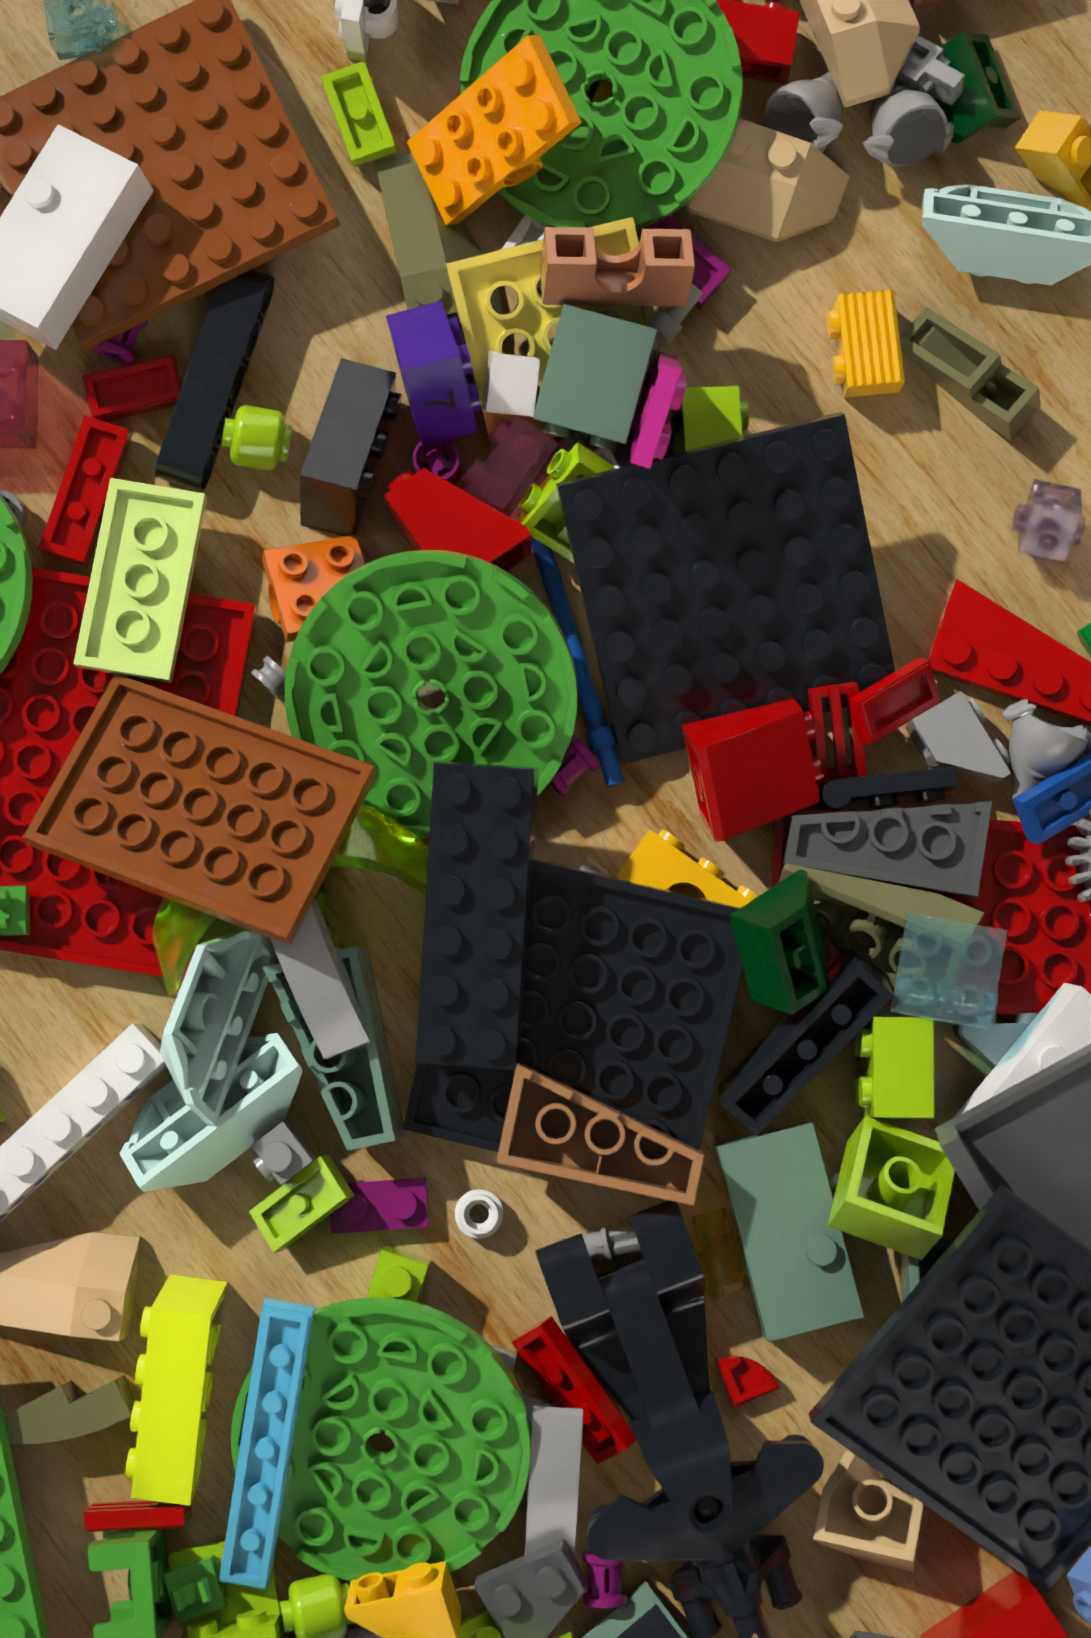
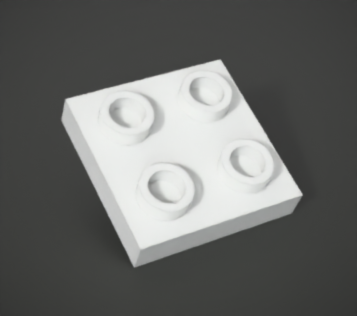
M336 0L334 18L335 20H340L338 38L345 41L348 59L366 62L370 39H384L391 36L397 30L399 25L397 0ZM376 4L388 7L381 14L368 12V9Z

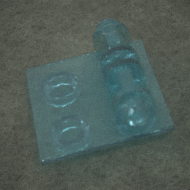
M907 913L891 1011L991 1030L993 1014L996 1013L999 994H997L1008 930Z

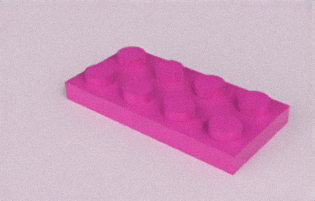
M659 352L631 442L632 464L650 469L654 457L662 460L664 458L672 430H670V417L667 414L669 408L679 411L688 382L676 356Z

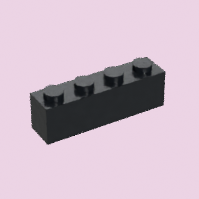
M851 948L828 972L827 991L793 1015L787 1014L718 1085L721 1105L758 1136L893 998L894 994L888 980Z

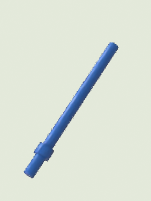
M531 537L532 549L553 616L563 631L572 653L577 676L578 696L590 731L586 733L591 753H597L607 787L622 784L625 782L615 750V746L618 743L612 725H607L553 550Z

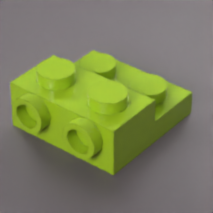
M578 442L569 452L560 449L552 457L547 467V474L549 476L540 486L535 483L528 485L518 501L520 524L526 526L531 533V537L574 563L556 484L616 469V467Z

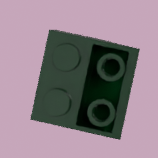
M800 869L729 915L751 999L791 1015L825 993L828 982V954L807 871Z

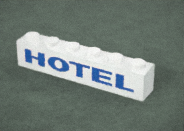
M132 1023L0 1146V1222L167 1067L160 1054L161 1044L143 1024Z

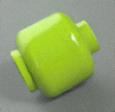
M243 405L237 410L235 419L225 418L221 446L230 448L229 457L234 465L272 471L278 466L279 461H287L292 425L285 424L284 415L280 411Z
M329 1574L292 1582L288 1590L289 1600L279 1602L284 1633L294 1631L295 1638H343L347 1632V1624L354 1623L346 1618L344 1612L349 1591L348 1583L340 1584L337 1577Z

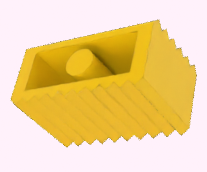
M894 290L838 295L833 310L827 311L826 315L828 338L836 339L838 356H833L831 363L834 385L841 384L843 398L899 393L905 383Z

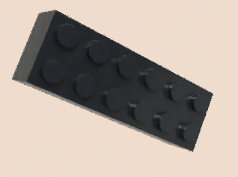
M445 761L434 762L416 1063L515 1070L516 1065L520 1063L539 768Z

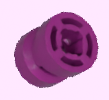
M452 440L422 447L420 441L416 445L413 452L415 474L425 468L453 485L458 483L461 477L462 465L459 450Z

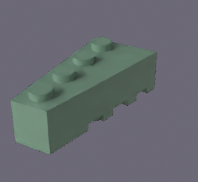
M360 946L340 949L339 951L372 1042L327 1060L323 1058L304 1020L281 964L276 963L262 966L269 983L273 984L279 997L280 1007L288 1023H291L299 1040L304 1059L308 1067H311L322 1090L320 1093L347 1151L406 1138L369 949Z

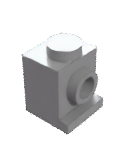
M290 1120L281 1122L251 1145L253 1148L250 1149L254 1155L252 1160L267 1181H273L278 1188L318 1158Z

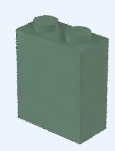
M563 304L533 419L545 422L543 432L571 439L573 430L590 434V445L616 452L619 443L631 446L661 332L655 328Z

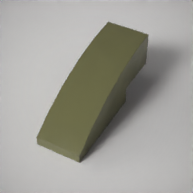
M926 307L900 336L901 350L923 372L965 408L1009 440L1014 438L1040 408V392L1037 386L1001 364L999 353Z
M124 1375L79 1398L72 1381H69L4 1415L10 1445L56 1442L103 1430L130 1418L136 1400Z

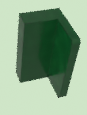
M962 31L940 46L943 48V56L951 62L950 66L965 75L963 91L953 105L934 98L944 110L947 122H951L954 125V134L951 142L961 143L986 126L1007 128L1021 119L988 35Z

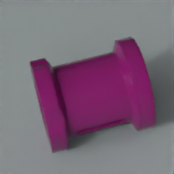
M149 320L107 341L100 342L97 346L92 347L93 351L108 360L123 365L132 364L135 359L132 350L140 329H145Z
M574 735L571 737L561 766L549 782L563 798L569 794L568 788L589 770L595 772L600 768L599 763L591 752Z
M591 1549L584 1550L582 1552V1560L587 1563L588 1592L583 1595V1604L595 1608H614L626 1605L627 1594L622 1592V1562L626 1560H604L594 1555Z

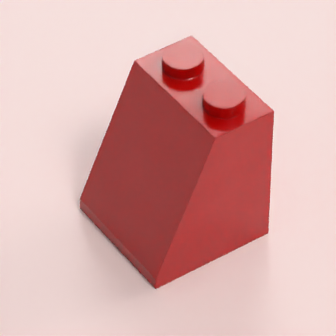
M425 468L416 474H413L412 471L401 474L389 484L388 489L390 491L384 495L391 520L413 551L444 550L463 553L487 561L506 572L532 555L531 533L526 526Z
M794 699L682 725L700 816L715 842L729 839L820 802L817 786L824 784V774L818 756L812 757L809 740L816 739L814 722L810 711L803 712V709Z
M1017 1570L920 1635L921 1638H1069L1037 1589Z

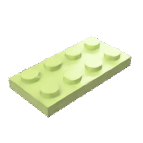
M110 478L74 659V665L77 668L172 683L207 503L205 493Z

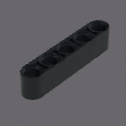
M251 269L216 286L157 458L155 469L157 478L203 492L205 490L221 448L225 418L231 419L272 298L275 282L274 276Z

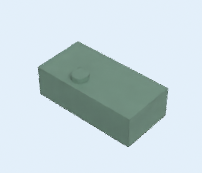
M805 1121L762 1132L758 1136L754 1134L713 1145L763 1337L770 1342L863 1318L864 1314L842 1231L828 1227L833 1197L813 1122Z

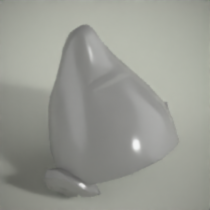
M828 71L826 74L813 80H797L775 90L767 101L765 117L762 118V126L810 142L823 153L828 144L838 137L844 126L841 123L843 114L842 100L830 72Z
M895 82L889 95L873 100L871 111L873 136L864 141L863 145L869 155L881 162L892 166L906 167L929 157L936 151L943 154L952 140L954 125L951 122H947L944 110L929 94L912 90Z
M1028 699L1020 700L1008 706L1002 716L1005 720H1012L1009 758L1014 776L1013 798L1073 764L1082 753L1090 754V730L1081 722H1078L1072 728L1043 719L1033 714L1036 706L1028 704Z

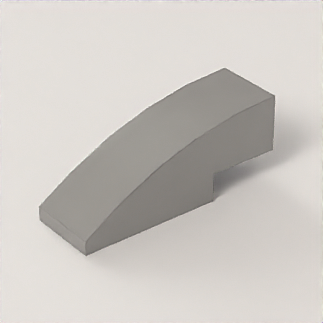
M313 900L291 946L271 939L304 1020L323 1058L327 1060L370 1043L372 1040L340 951L334 948L320 906L317 901Z
M533 1406L525 1555L564 1539L575 1557L583 1409Z

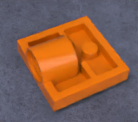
M356 535L263 551L262 561L269 582L268 593L272 615L276 624H281L286 642L296 640L298 631L312 608L336 582L355 569L365 565Z

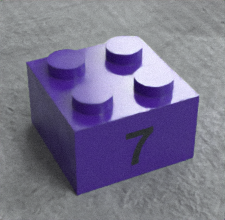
M442 301L387 315L386 319L405 392L422 447L477 433L478 429L474 413L482 411L476 385L472 382L471 373H473V368L466 344L463 343L457 318L447 319Z

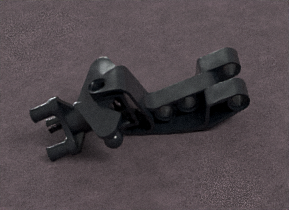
M666 1201L630 1215L629 1219L638 1240L643 1259L597 1276L582 1233L536 1249L535 1253L565 1335L579 1349L631 1419L630 1425L645 1461L662 1487L642 1503L620 1495L610 1505H600L594 1509L588 1518L586 1534L588 1546L592 1553L600 1559L609 1561L686 1560L669 1577L668 1583L674 1599L681 1602L691 1629L692 1638H711L720 1632L719 1629H722L711 1599L721 1605L727 1616L732 1617L739 1638H752L754 1634L758 1638H773L770 1635L760 1607L763 1603L761 1595L763 1580L765 1581L774 1609L777 1607L778 1610L793 1607L803 1597L789 1564L791 1552L786 1538L782 1535L758 1533L817 1483L824 1469L823 1457L809 1439L799 1434L787 1435L781 1441H765L754 1461L730 1462L727 1434L714 1393L710 1391L705 1278L677 1202Z

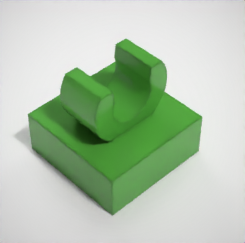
M26 885L0 886V936L30 935V887Z
M213 1555L166 1570L163 1574L178 1624L227 1606L228 1600L222 1582L219 1581L220 1575Z

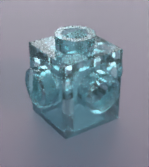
M43 0L49 40L59 60L84 58L85 54L95 50L96 55L102 54L101 46L110 44L113 41L112 33L119 32L118 18L113 3L106 4L105 0Z

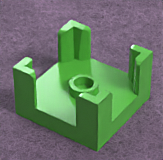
M165 1528L102 1531L103 1539L105 1540L92 1541L87 1546L89 1569L92 1572L129 1569L128 1593L130 1600L113 1602L110 1607L111 1621L96 1624L93 1628L94 1638H161L172 1622L171 1600L163 1578V1574L168 1570Z

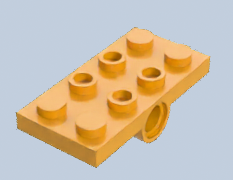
M527 35L411 137L407 144L445 225H455L463 221L503 187L517 185L538 173L543 167L540 157L582 122L541 35Z

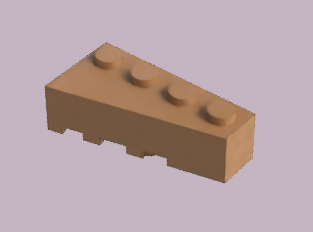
M522 1063L516 1065L496 1163L694 1206L704 1159L703 1152Z

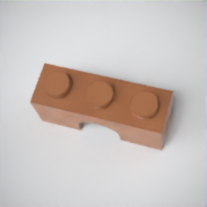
M545 227L540 264L543 305L687 307L695 268L691 230L642 229L640 242L634 250L623 255L611 256L595 249L594 228Z

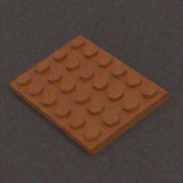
M115 673L23 838L29 846L291 946L377 773L373 765Z

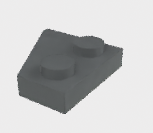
M562 1539L477 1575L474 1587L504 1638H547L585 1592L587 1579L567 1543Z

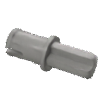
M606 1225L600 1227L601 1231L582 1235L592 1263L607 1261L610 1265L614 1264L613 1258L641 1252L632 1225L607 1230Z

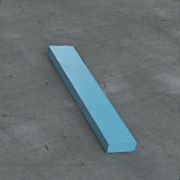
M265 1298L262 1304L219 1577L220 1582L267 1591L269 1589L315 1307Z

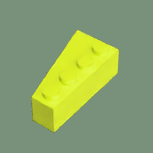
M170 1274L152 1307L145 1306L140 1336L148 1338L146 1354H140L135 1374V1384L143 1385L141 1401H135L130 1421V1431L138 1432L136 1448H130L125 1469V1478L133 1479L131 1498L190 1506L199 1486L208 1419L201 1418L202 1412H207L215 1375L213 1372L206 1371L207 1365L213 1364L222 1326L220 1323H212V1320L222 1300H225L228 1283L226 1281Z

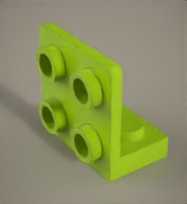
M225 1540L172 1551L168 1557L170 1569L213 1555L220 1575ZM274 1570L268 1591L222 1582L228 1600L225 1608L181 1622L182 1635L180 1638H282L284 1630Z

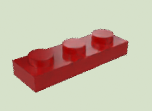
M86 415L84 416L38 547L42 552L81 565H88L101 527L110 478H118L133 435L130 429Z
M552 1316L523 1332L511 1342L556 1407L583 1409L582 1444L597 1465L628 1449L636 1441L634 1432L624 1417L612 1403Z

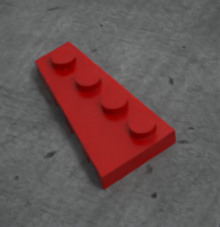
M956 578L928 657L933 673L1015 701L1028 699V704H1034L1036 708L1091 726V662Z

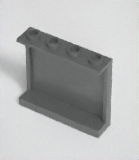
M1091 1044L936 1127L935 1131L942 1150L979 1211L997 1189L1004 1185L1091 1250Z

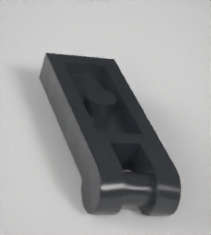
M956 767L835 779L829 781L819 791L820 802H818V806L822 810L839 811L849 802L868 800L869 808L897 805V797L916 795L917 803L944 800L945 792L951 791L958 786Z

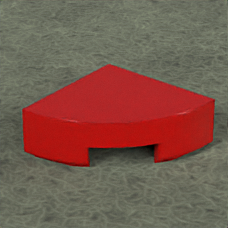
M736 1355L715 1359L734 1407L780 1389L773 1375L763 1365L753 1359Z

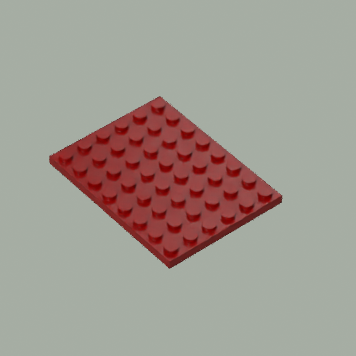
M32 567V599L29 617L14 655L0 674V886L26 885L30 887V935L0 936V950L183 981L196 948L202 916L201 911L29 846L23 838L114 676L112 673L77 668L74 665L91 577ZM189 593L172 683L130 676L125 677L238 717L257 613L256 604Z

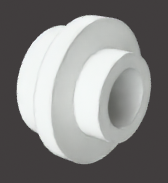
M475 1189L465 1193L459 1199L455 1208L457 1226L465 1235L472 1238L482 1239L491 1236L499 1229L503 1221V1207L500 1200L495 1194L484 1189ZM477 1204L484 1205L489 1212L487 1220L481 1223L473 1221L470 1217V1209Z

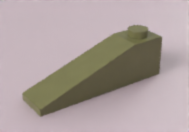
M412 153L375 160L407 310L442 301L447 319L456 317L461 330L446 263L482 255L481 250L463 221L455 225H445ZM496 288L490 298L491 306L495 312L503 314L499 291Z
M788 863L784 865L779 883L800 869L807 871L824 940H830L846 953L853 948L888 980L896 999L936 1016H943L972 950L984 912L937 893Z

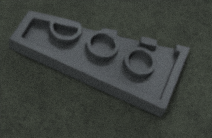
M992 801L792 816L790 818L783 865L788 863L883 883L976 898L979 893Z

